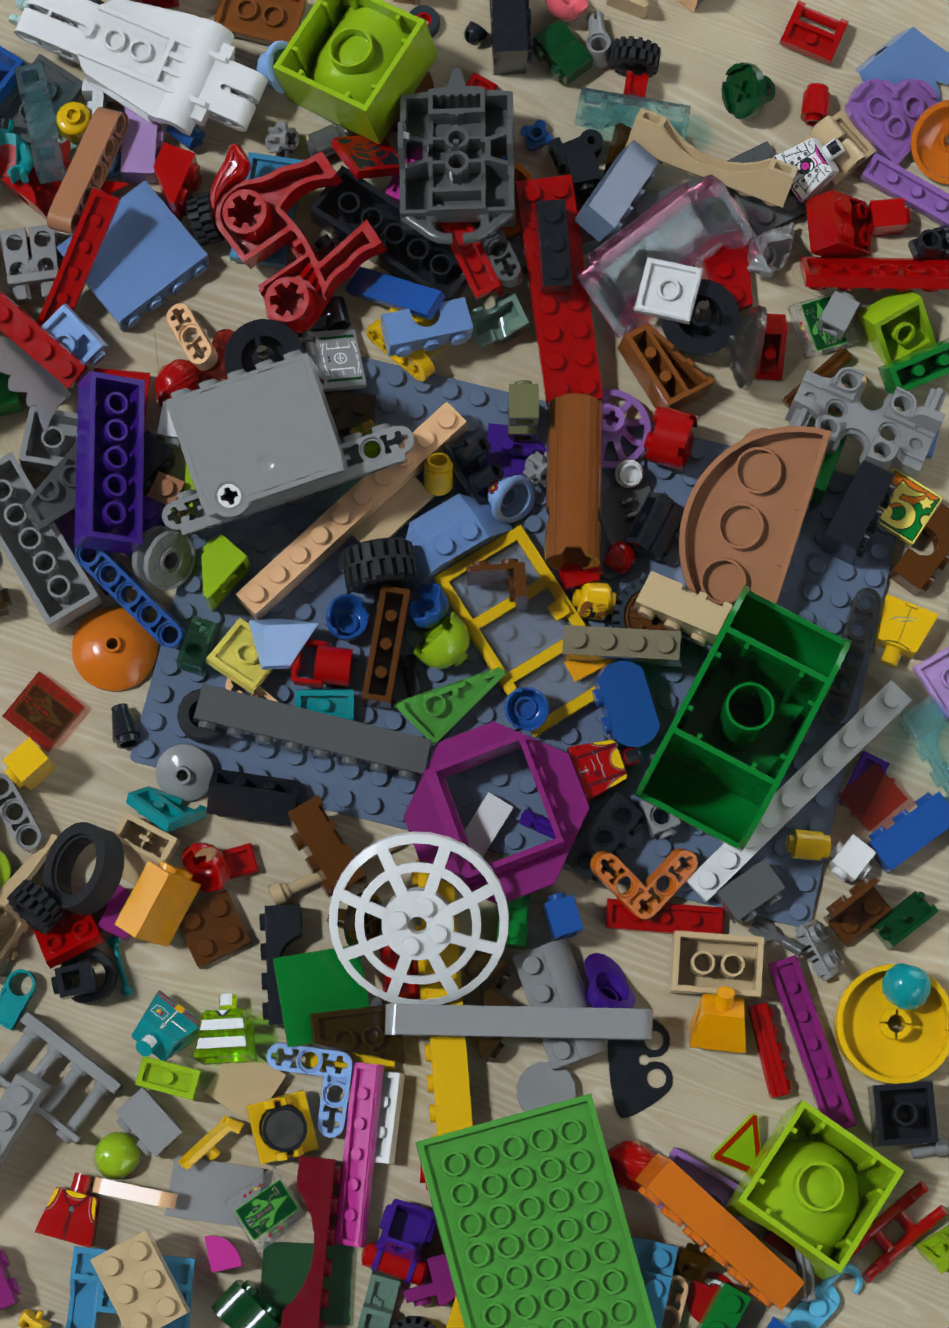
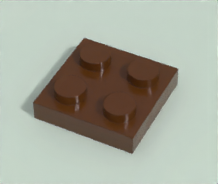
M226 889L191 905L179 925L182 936L198 968L252 943Z

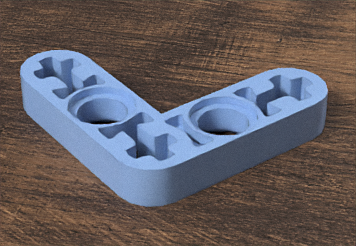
M287 1042L272 1044L268 1049L266 1057L268 1064L273 1069L324 1076L318 1129L322 1135L328 1138L340 1135L345 1125L353 1068L351 1055L345 1051L312 1045L288 1047ZM279 1048H283L284 1054L293 1055V1049L299 1050L296 1058L297 1067L291 1066L293 1059H284L282 1064L277 1063V1058L272 1057V1053H277ZM314 1052L318 1057V1064L313 1068L305 1067L301 1062V1057L304 1053ZM323 1053L329 1054L327 1058L329 1061H336L338 1056H342L343 1062L348 1063V1067H343L341 1072H338L335 1065L327 1064L326 1070H321L320 1068L324 1061ZM333 1085L340 1086L344 1091V1097L338 1102L331 1101L327 1096V1089ZM324 1105L332 1108L343 1107L342 1112L336 1110L335 1121L340 1122V1126H335L333 1131H329L328 1125L323 1124V1120H328L330 1116V1109L325 1110Z

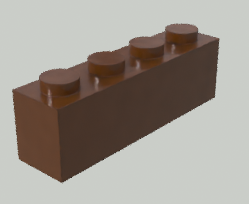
M381 585L361 697L362 704L388 709L392 707L411 599L410 589Z

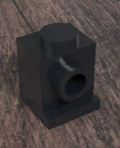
M90 960L54 969L55 977H51L54 994H59L61 999L65 1000L99 992L94 964ZM78 976L80 978L79 986L72 987L70 980Z

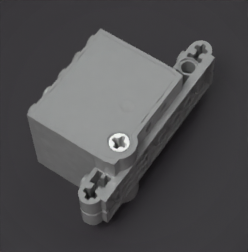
M295 350L284 354V360L274 363L272 359L255 364L256 370L246 372L244 369L228 373L227 380L219 382L214 378L199 383L200 389L191 391L184 388L170 393L172 398L165 400L195 490L190 489L176 494L178 499L164 507L162 519L167 527L181 530L182 535L189 536L236 519L246 518L254 513L407 462L406 455L413 450L415 438L411 430L405 426L390 427L388 423H384L371 428L372 434L362 437L360 432L344 437L345 443H341L314 361L307 352L302 354L300 350ZM397 434H402L403 437H408L409 439L405 441L404 448H400L398 444L390 446L389 443L397 440ZM370 443H378L381 447L380 454L375 458H369L365 454V449ZM194 510L198 516L195 519V515L188 514L181 517V522L174 520V516L178 514V511L188 512Z

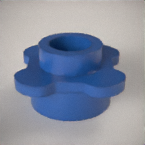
M537 120L535 124L530 126L524 125L520 130L521 136L525 137L527 149L531 151L549 145V141L552 140V136L548 134L546 123L543 120Z

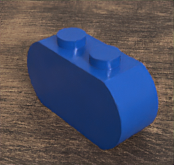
M617 661L604 666L596 675L594 681L595 690H592V695L596 706H601L604 715L600 720L605 735L609 734L611 740H615L616 744L623 747H640L648 744L658 733L660 724L643 669L631 661Z

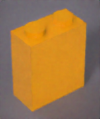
M148 861L115 925L137 939L168 947L201 884L191 879L194 875L193 873L180 866L176 868L165 861H161L160 865Z

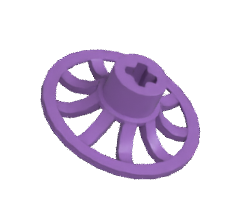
M602 389V469H616L621 461L627 459L637 460L644 453V443L648 432H651V423L644 406L636 398L621 390ZM610 396L620 397L626 401L619 408L615 405H610ZM633 405L642 418L628 420L624 414ZM644 425L643 440L632 436L626 428H636ZM621 437L631 445L638 447L628 457L623 452L620 443ZM608 441H612L615 453L619 459L618 461H603Z

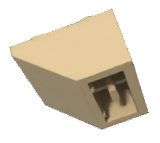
M125 811L114 831L120 839L124 850V869L121 878L136 885L148 861L159 865L161 861L170 864L181 842L176 837Z

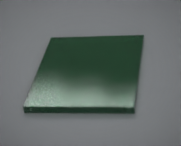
M263 1242L260 1299L265 1304L268 1301L271 1302L280 1311L281 1315L279 1318L281 1320L283 1310L294 1300L305 1282L311 1266L314 1243ZM340 1244L329 1246L328 1258L333 1259L331 1277L325 1278L324 1288L329 1290L328 1308H322L321 1318L322 1321H326V1325L349 1326L351 1321L349 1316L353 1246Z

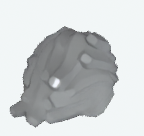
M793 222L788 226L785 225L784 227L765 231L750 241L747 256L749 262L747 269L749 272L755 271L756 274L762 277L771 278L774 276V273L785 267L794 241L795 224Z

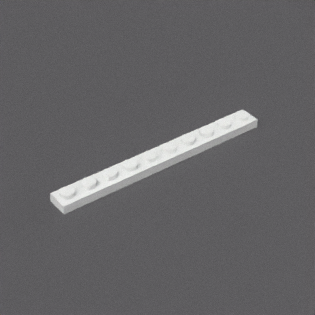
M890 680L774 794L742 852L724 843L688 878L686 883L706 903L912 700Z

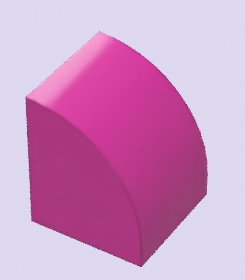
M218 1235L204 1236L211 1273L243 1266L241 1253L232 1241Z

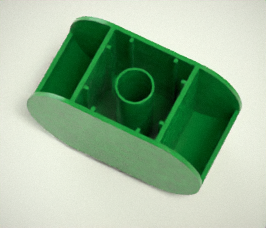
M746 585L738 596L634 795L740 852L745 848L769 806L852 642L848 638L844 640L749 590L750 587Z

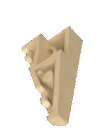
M52 833L0 889V985L2 986L7 980L5 973L11 960H15L18 954L15 949L22 933L27 932L29 927L26 921L21 919L19 914L12 909L13 907L8 903L7 897L25 879L32 881L35 885L42 886L45 861L51 846L58 837Z

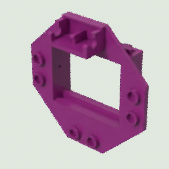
M493 721L438 742L426 770H423L421 781L403 817L409 832H432L451 837L470 847L445 778L522 749L556 838L489 864L501 882L507 902H510L556 883L590 808L569 753ZM413 844L420 862L434 863L438 846ZM450 851L445 869L460 877L472 892L488 884L485 877L472 863L459 854ZM494 895L486 899L492 903L497 904Z

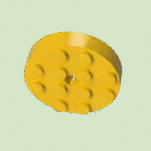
M896 964L874 967L853 979L840 995L833 1019L835 1040L844 1059L860 1075L881 1084L911 1083L923 1079L938 1069L949 1054L948 995L941 985L928 975L931 980V992L924 1005L914 1010H905L894 1006L888 1002L882 993V980L887 970ZM891 1016L898 1018L901 1022V1028L897 1033L891 1031L888 1024H885Z

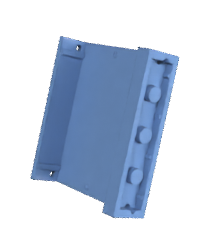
M143 181L121 198L86 285L116 320L119 329L123 331L127 327L130 329L140 322L141 317L148 311L153 312L163 304V300L169 295H175L183 290L186 282L191 278L203 275L207 271L210 262L207 253L150 185ZM73 235L56 247L62 260Z

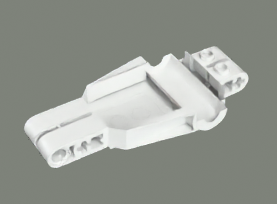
M28 0V8H24L14 30L15 35L22 40L80 64L86 81L149 123L153 124V121L160 124L166 123L189 136L195 124L205 127L208 118L232 129L245 132L256 110L254 104L259 103L269 81L260 72L234 62L235 47L231 46L234 35L223 25L207 18H200L192 14L130 0H111L100 5L89 0Z

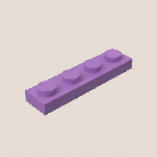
M875 152L860 179L895 199L904 198L905 205L938 224L949 227V194Z

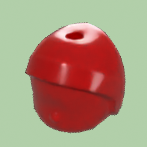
M618 541L608 548L604 563L618 574L626 573L633 567L637 555L630 545Z

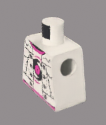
M810 138L775 155L773 158L798 167L791 189L800 202L806 203L805 200L815 197L839 173V168L834 159L844 153L845 149L837 138H834L826 145L819 138Z

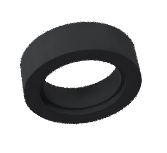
M88 822L75 823L66 828L51 846L43 870V887L48 896L55 900L54 903L59 905L61 909L79 915H89L104 907L117 890L123 874L124 850L120 839L112 831ZM94 843L96 847V863L92 876L81 891L73 894L71 890V873L75 861L85 847Z

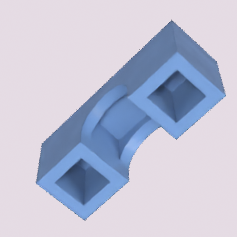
M465 297L442 302L435 313L437 323L429 327L418 325L413 320L410 309L382 314L380 328L388 356L405 357L417 350L433 351L445 344L451 343L456 346L466 343L471 339L474 328Z

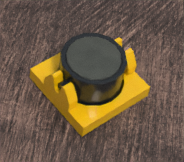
M304 1090L246 1105L261 1165L276 1160L283 1161L290 1157H298L305 1152L319 1149Z

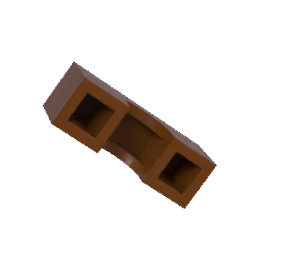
M944 504L940 505L921 531L923 535L931 540L933 553L924 556L908 548L888 575L890 579L914 596L920 590L926 593L935 581V578L931 575L937 567L943 570L949 562V508Z

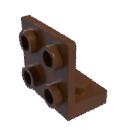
M510 558L502 560L500 564L476 561L472 563V566L466 567L467 586L508 583L509 602H515L516 610H527L528 593L525 562H519L518 559Z
M877 876L871 881L865 877L849 890L852 896L847 899L843 895L826 908L829 914L823 919L844 946L892 910L874 887L880 882Z

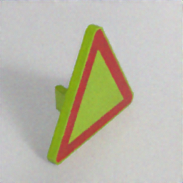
M751 1113L711 1153V1159L746 1173L761 1150L758 1115Z

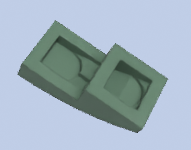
M372 1271L357 1328H389L401 1279L378 1271Z

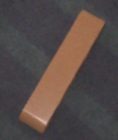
M98 107L93 113L49 209L47 225L50 229L71 235L74 234L92 189L96 187L101 190L127 133L129 117L125 112Z

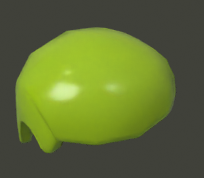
M115 1131L103 1137L94 1151V1163L97 1171L106 1178L118 1180L131 1174L139 1164L141 1155L140 1148L136 1144L137 1140L121 1131Z

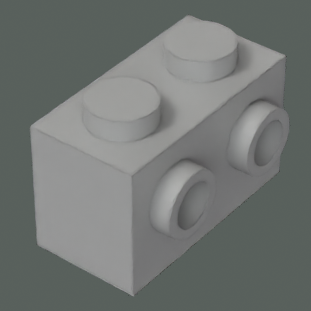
M144 1087L139 1089L115 1111L120 1117L117 1123L127 1134L133 1131L140 1139L136 1144L147 1156L153 1154L155 1157H159L185 1133Z

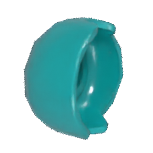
M898 963L887 970L882 980V993L888 1002L905 1010H914L924 1005L931 992L929 976L923 969L917 966Z

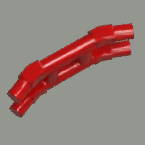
M922 1181L903 1194L872 1222L851 1256L852 1258L872 1239L884 1252L862 1273V1278L867 1283H871L897 1257L949 1214L946 1208L940 1205L922 1218L916 1225L908 1217L904 1210L929 1191ZM895 1219L905 1230L906 1234L895 1244H892L881 1230Z

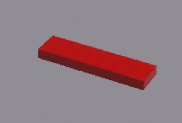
M607 898L605 929L672 934L675 930L723 934L724 909L721 907L665 903L654 916L649 919H641L633 915L618 899ZM639 901L640 909H647L646 901Z

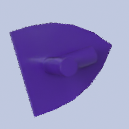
M488 423L487 441L490 443L491 451L486 454L485 468L490 463L496 462L503 469V477L524 475L526 459L530 455L535 454L536 451L542 455L547 451L538 440L513 442L508 438V425Z

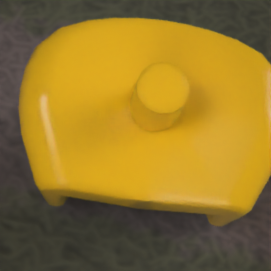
M25 1309L21 1314L18 1326L21 1328H51L52 1324L42 1318L43 1310L39 1309L36 1314L31 1309Z

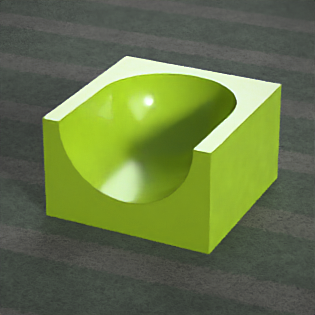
M317 0L274 64L273 69L290 102L381 144L400 115L401 95L413 94L438 54L426 21L385 1Z
M802 1100L785 1111L724 1208L732 1216L737 1215L752 1220L787 1241L809 1260L814 1267L815 1275L821 1279H826L841 1274L904 1170Z

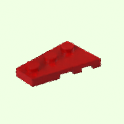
M745 220L694 239V247L709 280L722 285L731 293L737 303L739 312L752 307L750 272L747 269L749 262L747 260L748 245Z

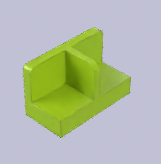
M143 1056L135 1085L196 1101L197 1095L195 1094L202 1071Z

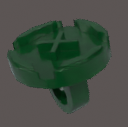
M750 62L734 64L727 70L725 75L728 76L726 82L722 83L721 88L722 100L726 110L730 114H734L735 118H753L760 113L764 104L774 99L776 94L774 83L769 77L763 75L757 65Z

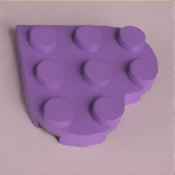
M870 79L861 82L853 89L849 96V101L845 105V111L855 128L870 142L879 154L898 165L911 151L910 140L916 121L925 110L936 104L938 95L933 87L924 80L907 79L893 85L888 80Z

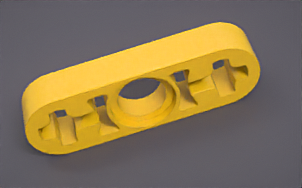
M377 319L366 328V334L369 340L388 356L380 328L381 319ZM420 350L413 351L412 354L405 357L388 356L418 381H425L435 372L433 362Z

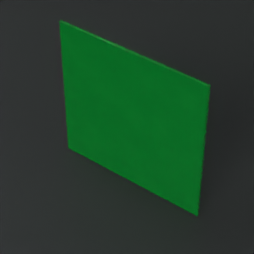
M334 948L273 958L288 1047L312 1043L309 1014L370 1007L367 990L349 975L338 959ZM361 956L350 959L349 961L354 969L364 978Z

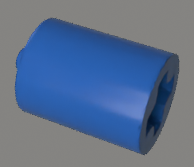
M196 124L190 136L180 132L174 126L167 125L166 131L189 150H193L203 144L202 140L205 132Z

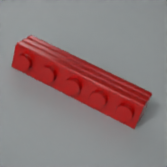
M767 1002L749 1006L747 1009L769 1098L790 1094L789 1090L792 1088L790 1080L786 1079L785 1071H787L786 1063L784 1060H781L780 1053H782L781 1043L777 1042L775 1036L778 1035L776 1024H772L771 1017H773L772 1007L768 1006Z

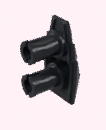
M484 437L477 438L470 445L466 439L445 443L443 445L444 451L453 463V473L466 491H469L478 504L487 503L488 486L504 476L503 469L498 463H490L483 469L478 461L485 454L490 453V443Z

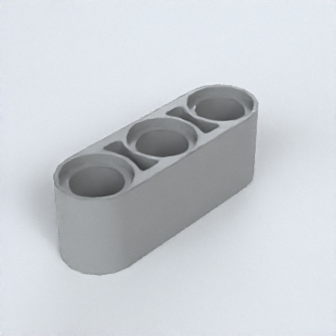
M0 773V782L4 781L9 784L8 791L0 795V815L16 844L24 851L34 853L46 840L45 835L18 786L8 775ZM17 806L22 807L23 814L21 818L11 820L9 816L11 809ZM35 831L37 834L36 842L30 846L25 845L23 842L25 834Z

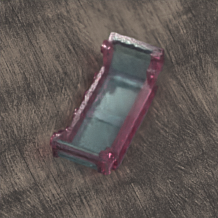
M711 174L703 177L702 182L696 187L691 188L688 182L679 185L593 250L585 260L589 265L588 269L584 272H578L575 280L593 301L608 323V328L620 338L636 328L638 317L634 313V308L647 257L695 267L702 260L714 256L717 249L722 245L729 249H741L756 234L723 182Z

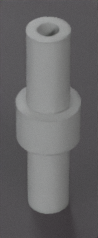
M943 1137L938 1138L939 1142L910 1147L912 1158L936 1155V1157L949 1155V1140Z

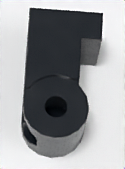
M588 129L582 132L580 137L562 143L560 137L550 140L548 153L559 175L564 172L566 152L593 146L596 158H598L601 154L603 137L597 130Z

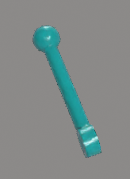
M112 936L108 939V945L110 948H113L123 986L121 993L124 996H130L133 989L128 985L119 952L120 940L117 936Z

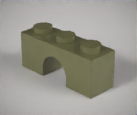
M519 380L515 384H509L507 407L508 438L513 442L537 441L538 384H532L529 380Z

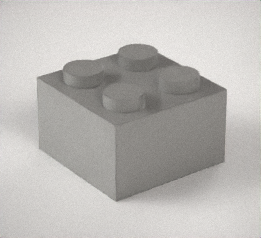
M37 406L30 407L19 461L24 469L50 473L77 442V413L56 410L46 432H44L39 420Z

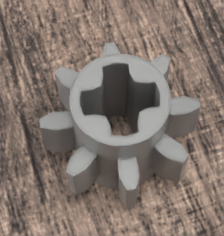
M287 122L276 123L275 127L268 128L269 132L266 134L265 144L269 153H277L278 157L288 158L289 154H296V148L299 146V135L295 127L288 128Z
M536 451L535 454L530 455L526 459L523 474L532 481L535 487L539 483L546 487L547 451L543 455Z

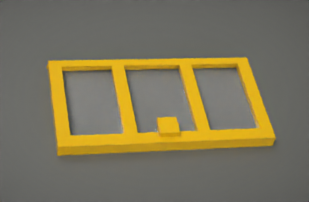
M521 524L433 578L434 582L439 584L445 592L454 613L467 626L471 640L490 670L500 667L506 673L498 681L506 695L508 696L519 687H533L545 695L549 704V714L543 725L534 731H530L534 738L539 737L547 730L594 702L592 690H595L594 681L602 668L574 682L564 663L567 660L562 655L564 625H586ZM510 558L518 559L519 562H525L528 593L527 610H516L515 602H509L508 583L467 586L466 567L472 566V563L476 561L500 564L502 560Z

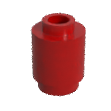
M811 83L803 92L800 119L807 126L814 127L829 115L831 94L827 85Z

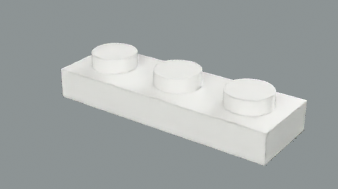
M383 1072L374 1162L394 1164L405 1074Z

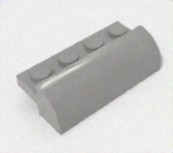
M567 938L556 940L512 956L530 1007L592 1008L588 1002L587 991ZM541 1038L552 1070L607 1051L603 1039Z

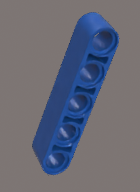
M77 547L75 549L77 562L159 644L168 648H179L187 642L188 630L110 551L96 550L95 560L89 562L86 557L89 548ZM111 567H114L117 572L116 579L113 582H109L106 577V573ZM134 587L137 591V598L133 602H129L126 596L128 589ZM154 607L158 615L157 619L151 623L146 615L148 609ZM171 627L176 628L178 632V638L173 643L167 639V631Z

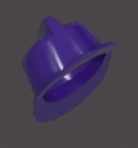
M600 953L590 954L585 959L584 968L590 981L587 999L593 1008H632L636 1004V997L624 973L613 959Z

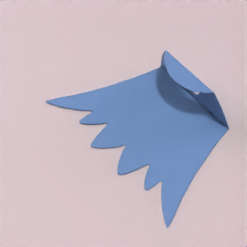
M913 26L889 40L856 68V72L860 74L862 81L870 79L888 80L893 85L907 79L924 80L935 90L938 95L936 103L942 101V96L936 82L949 85V52L928 39Z

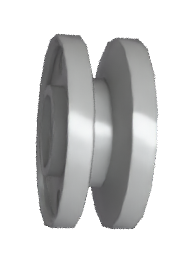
M166 526L151 527L143 533L142 545L132 552V567L135 575L141 581L165 591L177 588L186 581L194 567L196 553L194 544L187 535H182L181 532Z

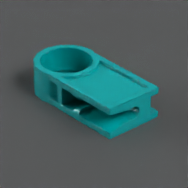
M23 969L15 970L7 977L0 991V1025L14 1031L32 996L36 992L37 980L31 972ZM23 973L29 975L32 980L31 990L25 995H15L11 989L14 977Z

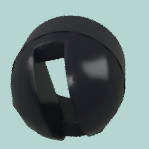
M473 21L469 22L464 31L466 42L475 46L481 44L488 35V32L483 27Z

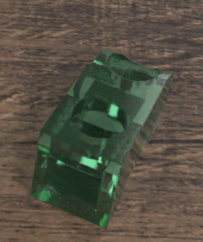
M194 616L176 659L179 670L203 677L206 668V658L215 639L217 622Z

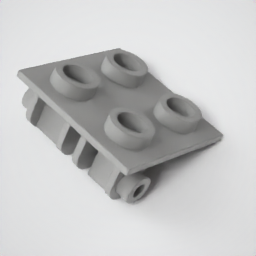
M813 919L795 929L797 933L795 937L798 942L805 947L811 945V948L804 951V953L807 954L814 950L816 954L808 959V961L811 962L816 958L819 959V961L811 964L818 978L821 977L824 982L844 971L842 967L844 964L843 958L836 948L832 949L827 940L829 933L821 922L818 923L816 919Z

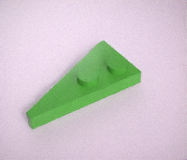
M500 667L397 701L394 706L427 739L432 740L431 743L435 745L506 673Z

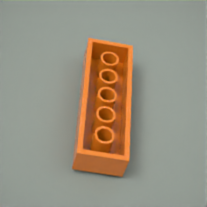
M657 1153L634 1180L641 1186L638 1192L657 1207L661 1204L663 1208L660 1212L679 1227L684 1225L685 1228L682 1232L689 1239L702 1248L706 1245L707 1248L704 1252L724 1268L728 1265L729 1268L726 1272L744 1287L748 1288L751 1286L748 1292L769 1309L774 1305L782 1311L804 1285L805 1281L671 1159Z

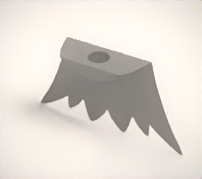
M0 336V372L10 375L8 389L13 392L27 393V406H37L41 426L44 432H46L53 414L71 393L9 337Z

